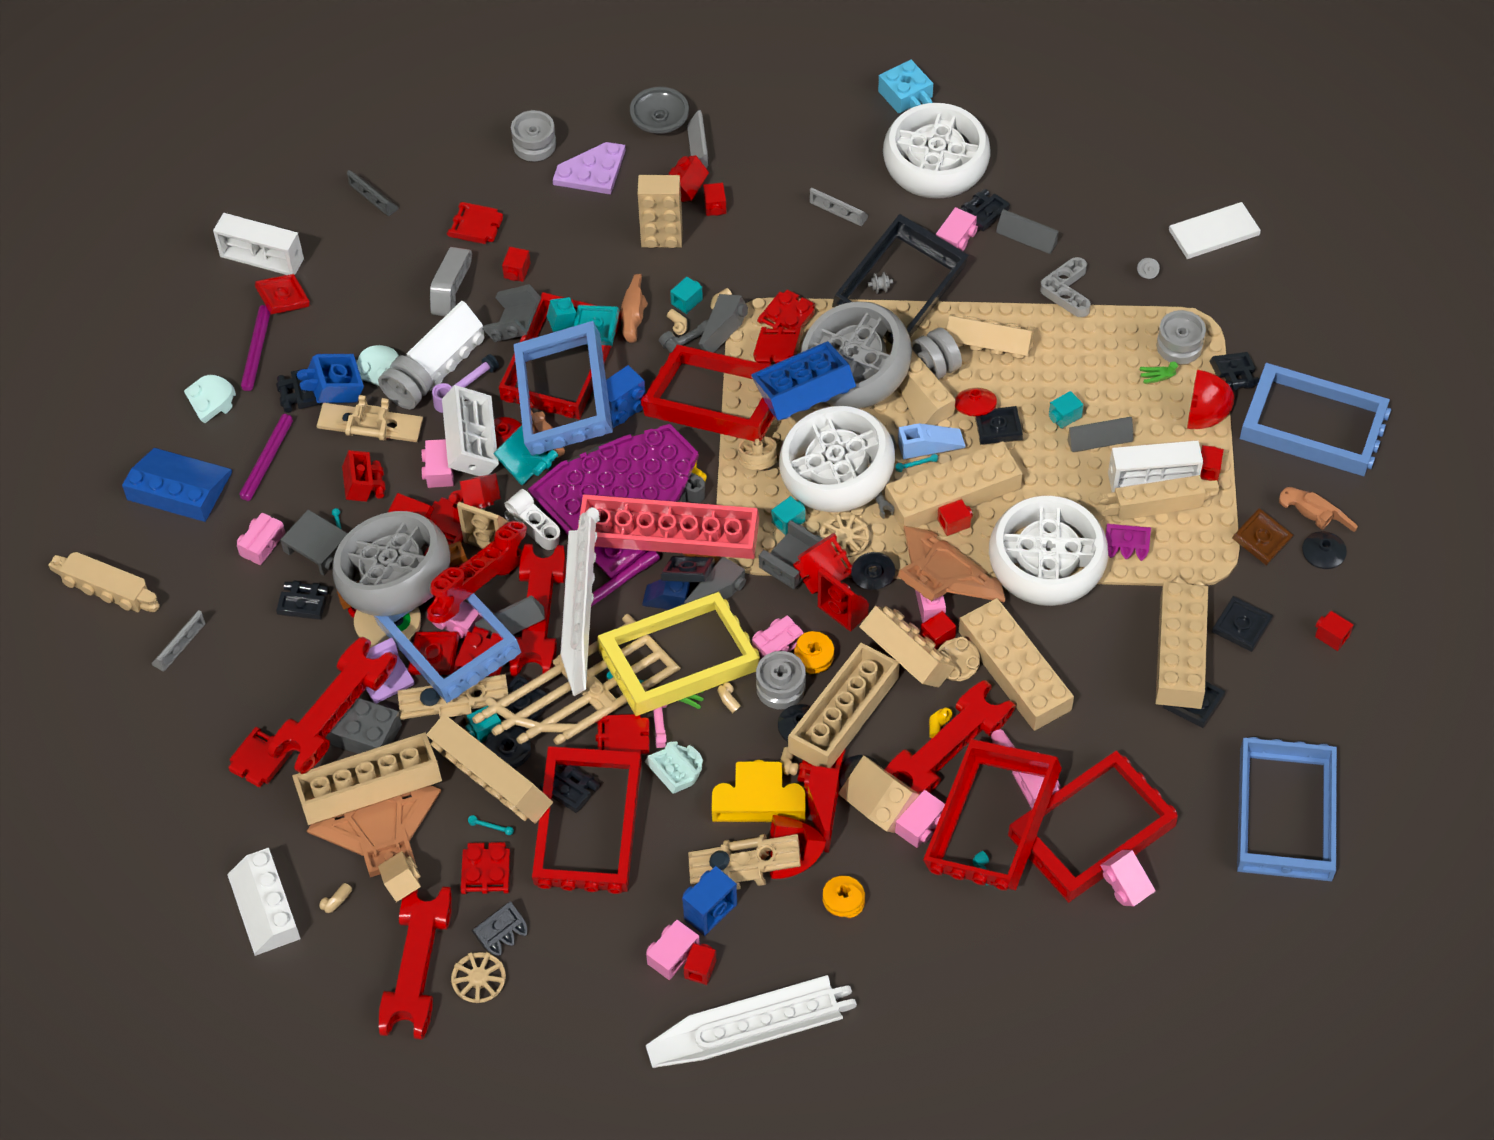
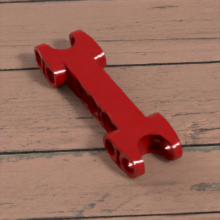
M518 521L506 523L495 532L494 541L459 568H447L433 579L430 592L436 597L427 609V619L433 623H445L458 614L460 603L496 575H507L520 564L522 550L518 546L526 535L527 526Z
M533 544L524 545L520 559L519 580L529 582L527 597L532 595L544 606L545 619L523 629L522 637H515L522 653L509 661L511 676H517L522 667L530 662L541 665L542 673L555 666L552 661L556 659L557 640L555 638H547L553 583H564L565 581L564 545H557L554 553L547 558L537 557L533 553Z
M366 637L357 639L348 647L337 663V669L341 673L300 722L290 718L282 725L270 743L268 754L278 758L288 751H299L300 754L294 768L301 774L307 773L327 752L330 741L325 737L367 687L376 691L384 684L396 665L397 656L392 652H387L377 659L366 658L371 641Z
M983 680L970 688L958 700L955 708L960 713L914 755L906 749L901 751L884 770L900 781L907 782L911 789L918 794H921L924 790L932 793L941 781V778L936 773L981 731L991 736L994 731L1001 729L1013 714L1016 704L1011 700L1000 705L987 703L985 698L992 686L986 680Z
M443 886L438 896L432 901L420 900L418 898V889L402 898L399 924L408 926L396 990L395 992L384 991L379 1008V1033L381 1036H388L393 1025L400 1020H409L414 1024V1039L423 1040L426 1035L432 1014L433 996L423 995L436 929L447 930L449 927L452 906L451 887Z

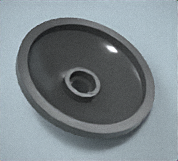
M667 87L646 89L637 94L630 105V116L634 124L650 133L661 134L676 130L684 124L689 114V105L686 98L680 92Z

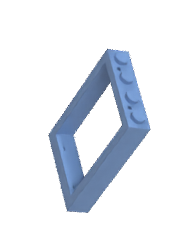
M593 321L514 344L524 444L531 455L541 454L613 432L600 332ZM588 344L597 416L533 434L526 362Z
M1266 363L1242 426L1240 439L1365 476L1366 470L1372 469L1375 457L1371 456L1372 452L1377 453L1380 445L1377 437H1382L1386 425L1382 424L1383 420L1388 421L1391 408H1387L1390 399ZM1272 383H1279L1376 412L1362 455L1258 424Z
M474 593L466 600L503 640L445 679L439 675L394 624V622L412 610L392 616H374L378 626L389 638H393L398 649L446 703L457 698L461 693L476 685L486 676L522 653L516 638Z
M1243 738L1240 748L1237 872L1323 881L1333 880L1336 872L1337 747L1327 744L1313 745L1304 742H1283L1279 739ZM1250 758L1323 765V861L1248 853Z

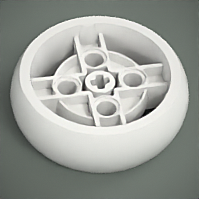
M928 103L913 107L896 118L885 136L883 156L890 175L905 190L926 198H949L969 190L981 179L989 163L990 143L982 124L968 111L950 104Z
M848 406L827 407L805 416L789 431L780 451V474L788 491L807 507L823 512H845L865 505L885 488L893 472L895 448L885 426L870 413Z
M1038 496L1013 505L999 518L990 536L989 558L996 577L1010 593L1032 604L1056 606L1076 601L1096 586L1107 566L1108 543L1100 523L1086 508L1066 498ZM1027 526V527L1021 532V534H1013V533L1016 532L1017 530H1019V529H1021V528ZM1014 563H1019L1022 570L1018 568ZM1076 567H1085L1080 572L1069 576Z

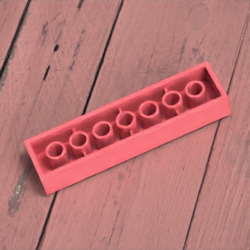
M583 495L580 515L591 507L597 508L600 518L599 522L596 523L595 531L597 532L596 547L754 559L759 526L757 508Z

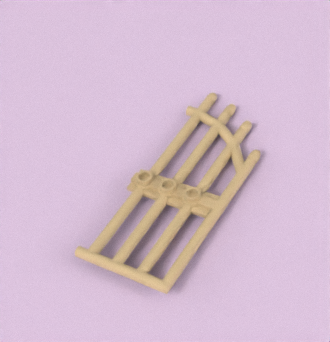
M626 614L622 618L625 624L620 627L636 621L629 614ZM649 634L639 637L621 649L625 657L645 644L653 651V653L631 666L635 674L659 659L667 666L641 683L644 691H647L681 669ZM598 640L588 646V656L598 651ZM560 654L558 658L552 661L555 667L501 700L496 701L494 698L489 697L485 701V704L489 707L476 714L472 720L477 724L484 721L485 718L487 719L493 714L498 713L506 720L492 729L494 735H499L504 730L518 725L529 728L526 733H522L517 737L519 744L525 743L529 738L531 739L541 732H562L563 734H559L553 739L554 743L559 745L627 703L624 695L616 699L609 692L610 689L618 685L614 677L603 684L595 677V675L608 668L604 660H602L593 667L587 668L586 690L581 692L583 696L545 720L537 722L526 718L571 691L569 681L516 714L506 709V706L560 673L568 679ZM588 703L597 710L577 724L557 723Z

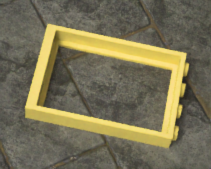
M719 592L598 635L597 649L635 716L756 672L760 661L758 650L756 648L753 649L748 634L742 631L737 616H733L728 601L723 599ZM716 610L743 656L645 692L618 645Z

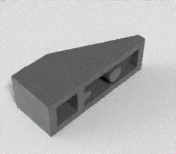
M719 294L699 342L702 350L714 353L742 325L744 317L748 313V306L741 295Z
M722 557L714 566L706 581L701 582L684 601V604L717 592L720 593L723 599L733 596L737 590H741L745 585V569Z

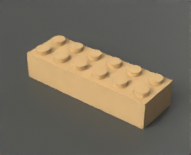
M1000 442L886 484L885 500L893 505L894 517L904 532V526L916 528L937 520L938 507L962 499L966 506L972 507L1021 489L1022 472L1004 442Z
M1163 582L1160 597L1155 704L1202 708L1205 694L1208 586Z
M998 598L960 617L959 633L976 646L980 655V661L1009 699L1016 704V708L1034 731L1072 710L1074 696Z
M860 643L789 734L788 752L814 766L831 768L898 680L900 663Z
M445 714L441 716L426 734L433 741L430 744L433 748L455 764L462 772L470 776L477 784L485 788L487 792L496 797L507 808L515 812L522 820L530 819L536 824L553 803L533 783Z
M426 732L310 769L305 774L298 773L292 775L308 825L442 781L438 763Z

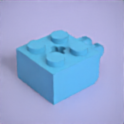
M909 60L879 75L878 92L897 113H901L909 108L921 105V102L922 104L932 103L933 82L912 60Z

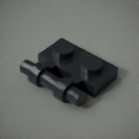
M987 189L974 194L973 199L965 202L960 209L977 217L976 226L981 231L986 230L1001 216L1003 209L1008 211L1010 203L995 193L989 198L990 193Z
M1248 352L1213 356L1209 361L1216 376L1220 378L1225 377V382L1233 391L1241 387L1244 389L1253 388V386L1259 383V378L1252 377L1251 375L1256 368ZM1240 375L1242 379H1237L1236 376Z
M300 370L291 371L292 378L286 379L284 375L277 377V391L281 395L279 401L285 413L292 411L291 405L293 403H297L299 409L319 405L314 391L301 390L300 383L302 380L297 378V373ZM294 388L295 393L289 394V389Z
M296 580L293 582L285 581L284 590L290 592L281 591L276 609L277 614L321 620L326 600L324 596L319 595H328L329 586H321L320 583L303 584L301 581Z
M559 765L563 772L559 773L555 770L552 798L577 813L591 797L590 792L586 789L591 788L597 791L600 783L595 781L594 777L589 773L585 774L578 770V766ZM574 777L579 781V783L576 784L575 782L570 780V778ZM544 781L539 785L541 791H543Z

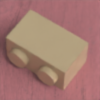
M403 851L378 866L383 883L396 902L421 887L418 880L421 877L417 870L418 867L411 856L406 857Z

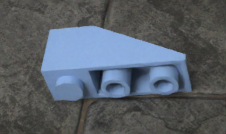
M919 423L899 427L898 445L903 459L965 448L961 430L957 428Z

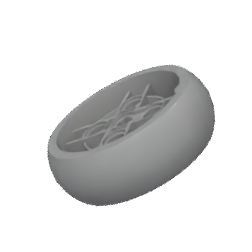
M850 302L836 306L821 315L808 330L800 353L828 341L850 365L856 387L850 389L847 393L831 397L825 403L832 406H848L861 409L883 401L900 386L910 367L912 346L905 325L892 311L871 302ZM887 330L893 334V347L890 355L886 352L885 342L882 338Z
M394 511L374 516L352 529L339 544L333 559V580L336 589L346 603L368 615L392 616L408 612L422 605L433 596L430 592L432 580L450 567L448 541L434 522L420 514L408 511ZM423 544L429 546L426 556H423L421 549ZM359 570L362 579L359 583H356L354 578Z

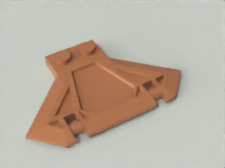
M909 526L903 527L911 564L900 569L898 577L921 593L923 597L932 602L949 592L988 600L998 598L1000 602H1005L1002 584L996 577L990 578L987 576L988 572L947 541L938 540L936 538L937 534L933 531Z
M429 785L313 823L308 828L307 833L364 856L369 875L374 877L380 875L378 867L380 864L403 851L406 857L411 856L415 862L409 841L439 796L441 789Z

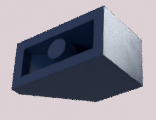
M661 579L648 584L642 605L667 610L684 605V601L690 596V584L683 581H661Z

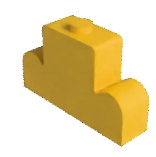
M763 760L737 762L735 787L733 788L727 783H721L716 785L712 791V822H772L773 815L785 816L805 822V790L801 785L795 783L788 784L785 788L782 787L781 762H765Z

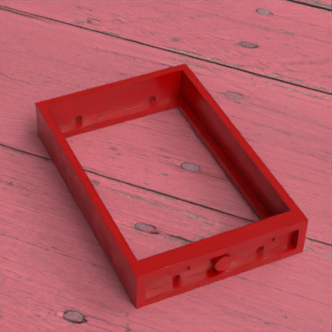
M542 292L541 300L527 335L522 336L520 342L539 336L547 318L550 300L564 297ZM571 299L576 312L578 305L597 306ZM620 311L615 330L614 340L621 326ZM602 345L604 363L612 347L610 345ZM514 353L499 385L501 400L520 404L519 390L515 388L518 380ZM591 369L576 403L529 391L530 407L544 410L547 413H556L567 418L580 420L593 390Z
M676 345L673 352H670L664 366L660 368L656 379L651 382L649 390L642 396L641 406H643L644 416L749 441H755V439L762 441L775 418L763 397L750 419L660 399L682 363L752 379L751 374L771 365Z
M971 739L923 859L929 871L935 875H950L957 880H972L978 885H993L1004 891L1007 889L1016 891L1062 769L1056 756ZM980 764L1044 777L1008 875L943 860Z
M548 746L543 793L550 800H552L556 764L629 769L618 874L543 869L550 806L539 819L532 873L534 885L542 889L561 887V889L567 891L579 888L587 892H597L598 890H608L612 894L628 892L642 763L640 752Z
M1117 750L1054 793L1050 798L1044 815L1114 767L1155 810L1160 818L1076 878L1042 840L1036 836L1028 858L1068 903L1104 878V871L1100 866L1102 863L1121 850H1133L1136 855L1176 826L1178 815L1175 808L1170 804L1168 805L1162 799L1159 791L1152 788L1146 782L1143 774L1137 772L1131 766L1130 761L1125 756H1121ZM1032 809L1009 825L1008 836L1017 846H1019Z

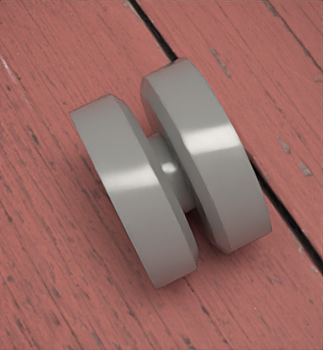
M535 110L523 112L515 117L511 124L515 153L526 161L534 162L551 156L556 148L553 119L548 114Z
M1178 310L1166 314L1161 320L1156 343L1158 353L1168 362H1176L1179 365L1195 361L1201 355L1206 333L1205 323L1198 315L1190 311Z
M941 327L930 331L927 336H921L911 343L912 350L938 380L943 378L946 373H952L962 366L961 353L956 342Z
M403 355L397 356L391 363L390 368L386 369L378 379L383 393L398 406L409 410L414 409L421 401L422 396H425L433 386L432 378L425 368L412 358Z
M774 651L765 655L759 661L756 668L757 695L761 702L768 707L779 710L797 705L803 699L806 691V673L801 659L795 654L786 651Z

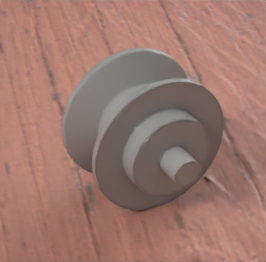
M1144 258L1137 265V271L1143 278L1152 279L1159 273L1160 267L1155 259Z
M885 272L882 273L881 277H877L874 273L871 282H868V287L872 286L876 294H878L879 289H884L887 292V288L890 287L893 280H889Z

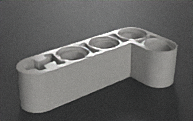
M456 247L449 248L431 283L430 303L432 315L446 316L456 306V292L470 267L472 259L471 250Z

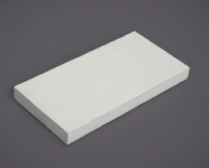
M1242 202L1169 226L1171 235L1187 259L1258 236L1261 231Z

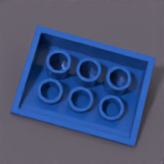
M828 341L751 374L763 399L777 420L787 419L794 413L808 410L817 403L826 402L831 397L847 393L850 389L856 387L850 365Z
M153 448L131 468L122 487L129 501L206 522L232 473V469Z

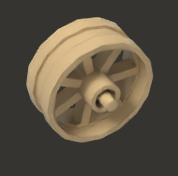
M764 436L762 441H759V439H755V441L744 439L739 443V462L743 467L751 470H762L773 466L777 462V443L774 439Z

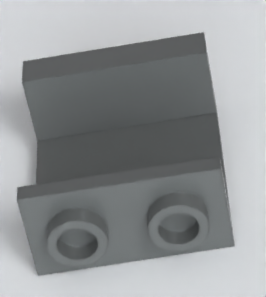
M530 284L499 291L495 298L505 308L502 317L497 323L484 325L483 330L494 342L527 335L541 297Z
M307 510L280 541L285 553L291 555L294 551H297L318 564L320 574L325 576L329 570L333 569V559L336 550L348 533Z
M790 520L788 522V533L770 553L766 550L760 553L759 568L792 589H795L804 579L800 577L799 571L793 566L799 560L797 556L823 539L819 535H814L807 531L801 524H796Z

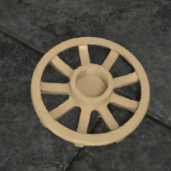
M837 514L827 522H824L820 531L822 539L831 535H824L826 528L834 531L837 536V542L845 551L846 546L851 545L855 552L848 553L847 557L854 556L863 551L869 541V531L866 523L864 524L855 515ZM841 520H849L846 527L843 526ZM837 521L840 528L838 529L830 524ZM853 522H856L860 525L854 529H850ZM864 530L865 536L855 535L854 533ZM853 539L862 540L864 544L859 548Z
M488 952L469 953L454 965L451 976L452 986L456 994L463 1000L472 1003H482L496 997L502 990L506 979L502 962ZM474 958H484L480 967L476 966ZM488 959L496 964L485 970ZM470 960L473 969L470 970L462 965ZM500 969L501 977L489 976L491 972ZM458 970L468 974L466 977L456 978ZM468 981L469 984L460 992L457 983ZM488 981L500 983L495 992L488 985ZM472 987L476 988L475 999L465 996ZM485 987L491 995L480 999V989Z

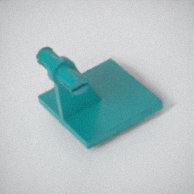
M522 425L493 453L521 485L533 474L539 476L558 457V453L555 450H551L548 454L543 452L531 455L524 444Z

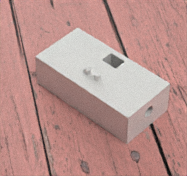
M226 213L222 214L213 230L220 257L285 275H295L304 260L299 235L294 231Z
M454 385L442 398L448 468L476 476L489 475L499 465L498 458L493 454L497 450L492 398L490 395Z
M1199 441L1112 448L1108 468L1111 491L1115 492V488L1200 475L1203 459Z

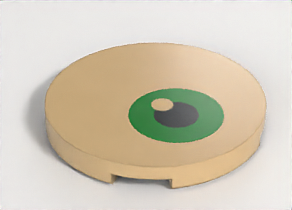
M418 607L394 622L410 642L414 639L415 632H419L421 627V615ZM356 610L354 616L355 631L359 638L366 637L371 641L370 648L390 639L378 626L373 615Z

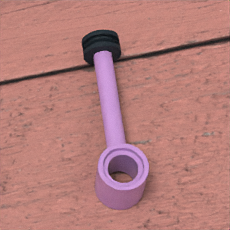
M488 354L482 359V365L455 385L465 388L486 371L492 373L499 368L498 361L493 355ZM438 384L432 390L434 408L438 412L443 413L442 398L452 388L449 384Z

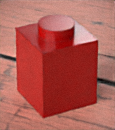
M723 183L704 184L706 216L726 214V198Z
M509 247L502 264L504 278L524 282L531 264L529 250Z
M1202 445L1203 465L1200 474L1201 479L1208 481L1217 480L1218 482L1224 449Z
M962 499L938 507L937 520L946 536L970 528L973 513L971 508L966 506Z
M943 611L921 624L920 635L923 638L927 637L936 644L934 647L936 650L946 641L955 638L956 625Z
M1330 611L1326 617L1321 616L1315 627L1318 629L1315 637L1338 651L1350 637L1353 624Z
M693 943L684 966V978L707 985L716 963V950L707 944L698 945Z

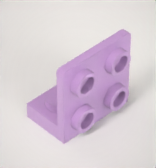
M393 638L371 647L366 656L369 659H377L387 652H392L397 656L396 665L384 684L376 691L369 687L366 688L375 704L397 694L398 690H405L414 685V680L398 655Z

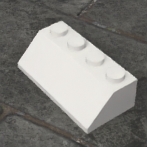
M461 301L407 353V357L417 361L431 376L433 386L430 391L440 384L449 372L454 371L456 366L463 359L467 358L476 346L483 342L485 338L483 325L468 305Z
M269 848L246 855L227 875L254 955L256 956L300 940V936Z

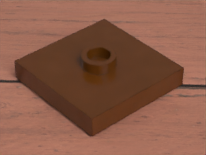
M1259 508L1233 535L1232 539L1267 566L1291 540L1293 534Z

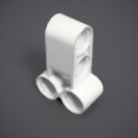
M520 489L505 502L507 511L504 512L506 520L525 524L527 526L526 533L544 549L553 550L559 544L560 528L534 505L533 498L526 490ZM533 520H534V521H537V522H539V523H538V524H532V523H530V521H533ZM546 535H553L554 538H547Z

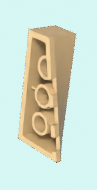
M957 314L949 315L947 332L953 337L958 347L966 344L970 345V349L981 351L982 348L991 349V353L1003 354L1004 351L1011 353V356L1016 358H1023L1024 355L1028 356L1035 330L1034 326L1021 329V326L1015 323L1000 325V322L996 320H984L983 322L980 321V318Z
M912 350L909 370L898 388H900L902 398L907 403L910 415L916 424L936 425L954 415L955 398Z

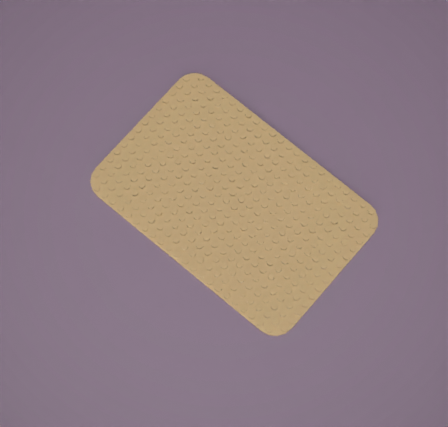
M756 298L746 303L748 313L744 317L742 325L726 340V356L756 362L753 353L761 327L773 329V327L765 323H758L757 319L774 298ZM806 298L815 303V314L803 328V335L797 354L800 353L804 337L813 323L821 315L834 308L832 307L834 299ZM849 299L852 302H871L889 309L903 322L906 328L927 302ZM938 301L911 336V343L921 336H927L930 331L938 327L947 331L948 319L951 314L980 318V321L983 322L984 320H996L1000 322V325L1015 323L1021 326V329H1027L1028 326L1035 327L1028 356L1024 355L1023 358L1012 357L1009 352L1003 351V354L991 353V349L982 348L981 351L970 349V345L962 344V347H958L961 353L962 366L952 373H946L943 378L939 379L954 398L963 390L984 388L995 394L997 398L995 408L1017 406L1023 440L1004 442L1022 472L1021 489L970 507L973 518H971V525L968 529L946 536L938 520L916 528L933 531L937 534L936 538L938 540L947 541L988 572L987 576L993 578L996 575L990 563L989 540L999 518L1010 507L1023 500L1038 496H1057L1072 500L1090 511L1100 523L1105 535L1106 524L1151 527L1150 547L1145 559L1140 561L1134 549L1132 555L1125 560L1119 547L1114 557L1110 558L1108 556L1107 566L1097 584L1163 586V582H1172L1176 576H1179L1188 584L1194 585V582L1199 580L1207 586L1214 585L1230 575L1237 565L1240 545L1232 539L1233 535L1238 531L1230 413L1223 421L1209 428L1187 429L1197 370L1216 375L1209 361L1213 356L1226 355L1222 329L1212 317L1196 308L1090 305V313L1087 316L1077 317L1058 304ZM1178 310L1190 311L1198 315L1206 327L1201 355L1189 364H1178L1176 374L1172 378L1156 383L1144 384L1143 381L1150 378L1140 377L1141 373L1149 372L1140 371V367H1168L1170 362L1161 357L1156 346L1160 323L1164 316ZM883 338L886 352L889 354L892 351L893 345ZM724 373L722 413L750 419L762 399L760 391L753 379ZM897 388L883 401L866 408H861V410L876 417L885 426L887 431L894 436L897 446L895 450V463L887 484L997 444L980 445L975 416L962 414L955 408L953 416L935 426L960 429L965 448L934 453L938 456L937 462L930 461L904 468L902 472H897L895 470L897 463L906 464L929 458L932 455L908 459L902 458L898 445L899 427L916 423L910 415L907 403L902 398L900 388ZM1072 391L1084 404L1082 418L1061 429L1049 417L1050 402ZM820 402L811 406L808 410L792 414L787 419L777 420L774 418L764 436L774 439L777 443L778 458L777 462L767 469L751 470L743 467L739 462L738 446L744 439L720 434L717 505L757 508L759 514L754 559L725 557L744 568L745 573L772 576L759 568V555L763 550L770 553L785 535L771 522V510L790 496L798 501L788 491L780 474L779 456L785 437L793 426L805 416L817 410L834 406ZM1132 417V442L1071 452L1067 441L1070 427ZM1199 441L1200 450L1202 445L1224 449L1218 479L1219 493L1204 500L1201 507L1126 520L1119 519L1117 515H1102L1101 509L1105 505H1100L1097 498L1100 495L1112 493L1108 477L1112 448ZM884 488V489L881 491V493L883 494V496H884V498H885V488ZM875 498L861 507L845 512H823L804 505L806 509L805 522L801 525L814 535L820 536L823 523L837 514L855 515L864 524L866 523L869 531L868 544L860 553L847 557L851 565L859 556L865 553L880 552L889 556L894 562L895 576L893 579H901L898 577L900 569L911 564L904 532L889 510H884V519L880 516V509ZM841 520L843 526L846 527L849 520ZM837 521L830 524L838 529L840 528ZM853 522L850 529H854L860 525L856 522ZM1025 526V527H1023V528L1017 530V531L1014 532L1013 534H1021V532H1022L1027 526ZM826 528L824 535L833 534L835 532ZM864 530L854 533L855 535L865 536ZM853 539L859 548L864 544L862 540ZM851 545L846 546L847 554L855 552ZM841 558L842 563L844 564V566H845L846 569H847L848 566H847L846 563L844 562L843 558ZM1014 563L1018 568L1022 570L1019 563ZM1076 567L1069 576L1080 572L1085 567Z

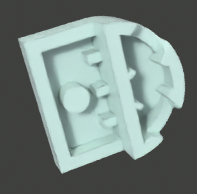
M382 345L370 346L364 349L356 362L362 381L379 386L378 379L380 375L390 368L391 363L399 356L394 349Z
M216 375L203 376L184 390L198 417L204 423L220 411L225 414L228 413L232 408L233 396H236L233 385Z
M669 742L664 750L647 756L645 763L674 794L692 786L697 781L702 770L703 759L700 753L692 746L688 745L686 748L679 746L678 742Z

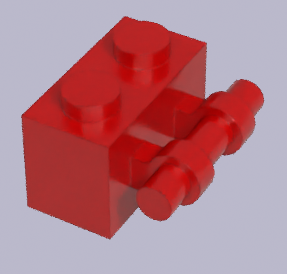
M697 155L682 157L669 172V175H680L681 202L691 201L709 174Z
M348 450L342 466L346 500L367 502L371 490L375 492L376 498H383L386 487L385 482L382 480L384 471L380 461L375 460L371 465L369 452Z
M496 473L460 481L461 490L453 491L449 496V501L455 504L464 501V504L479 509L492 506L495 500L501 499Z

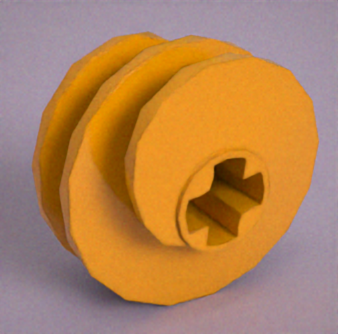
M810 631L798 638L794 654L803 662L806 673L815 674L823 672L831 666L834 659V646L827 635Z
M850 876L832 878L823 888V904L825 908L835 916L856 917L862 912L865 905L863 886Z

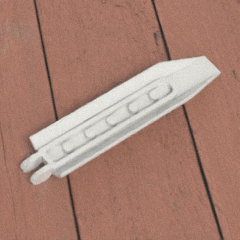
M592 507L580 515L578 530L569 531L561 658L573 696L586 690L590 613L593 602L592 584L595 578L593 573V564L596 559L594 547L597 540V532L595 531L596 523L599 522L600 518L597 508Z
M826 975L689 1015L646 1045L652 1068L709 1059L841 1020L843 1016L840 1012L851 1010L857 1005L855 999L836 1002V999L850 995L852 992L851 987L846 985L832 989L829 977Z

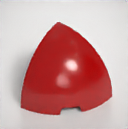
M1197 370L1187 429L1209 428L1220 423L1229 415L1234 404V393L1223 379L1212 373Z
M773 815L769 839L798 834L801 866L770 871L771 879L792 877L812 866L822 854L826 844L822 834L799 820Z

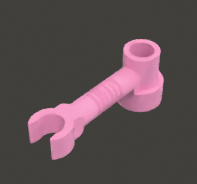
M667 705L653 710L657 748L666 747L662 708H666Z

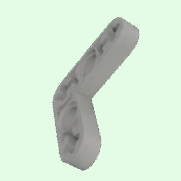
M1079 257L1072 258L1041 281V293L1077 317L1087 316L1090 313L1091 303L1086 297L1069 286L1085 275L1086 261ZM1065 275V276H1068L1069 278H1067V279H1062V278H1060L1059 276ZM1062 295H1068V296H1070V298H1069V299H1064V298H1061L1060 296H1062Z

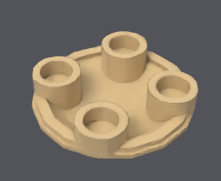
M964 637L948 640L937 650L945 652L952 659L950 662L955 668L947 677L951 681L969 679L976 673L980 665L978 649Z

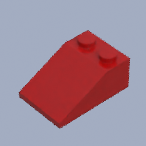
M822 568L818 570L817 607L851 632L868 616L869 603L863 596L854 593L846 583H841Z
M811 765L810 774L805 775V799H808V810L815 829L826 840L824 852L829 853L839 792V769Z

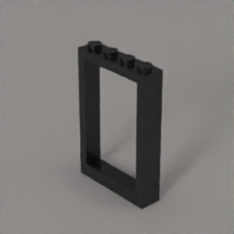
M899 214L835 294L832 307L852 302L848 298L894 240L898 238L951 270L906 328L911 338L964 269L969 255ZM887 330L883 338L893 345V334Z

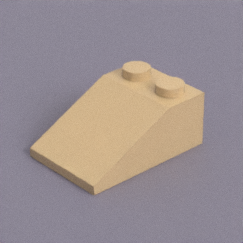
M461 502L457 504L463 541L465 543L485 548L494 541L495 532L510 522L494 513Z
M864 755L838 793L868 819L891 833H895L896 821L920 795Z

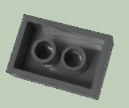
M358 698L325 738L330 741V745L357 754L393 743L402 726L399 711Z

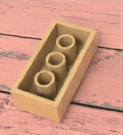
M639 175L638 207L641 247L682 248L683 227L680 175Z
M875 606L859 627L919 682L939 688L955 668L950 662L952 660L951 657L943 651H937L934 648L936 644L927 637L923 638L919 634L920 630L912 623L907 624L903 620L904 615L898 610H891L887 606L884 608Z

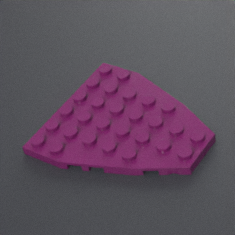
M671 424L660 426L658 429L645 430L644 434L623 436L599 446L598 450L586 454V452L582 453L577 459L569 462L567 460L560 462L527 490L568 534L569 531L578 530L583 495L678 502L699 454ZM595 546L596 559L594 563L612 579L640 558L646 550Z

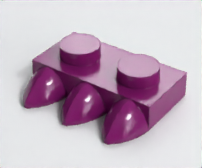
M1106 524L1105 536L1108 543V556L1110 558L1114 557L1120 547L1121 554L1125 560L1132 555L1134 549L1139 560H1144L1149 552L1151 527Z

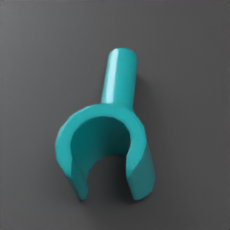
M981 851L975 855L973 865L976 868L986 870L984 865L989 862V858L984 851Z

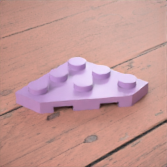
M605 142L559 164L553 177V185L611 194L626 151L625 145Z

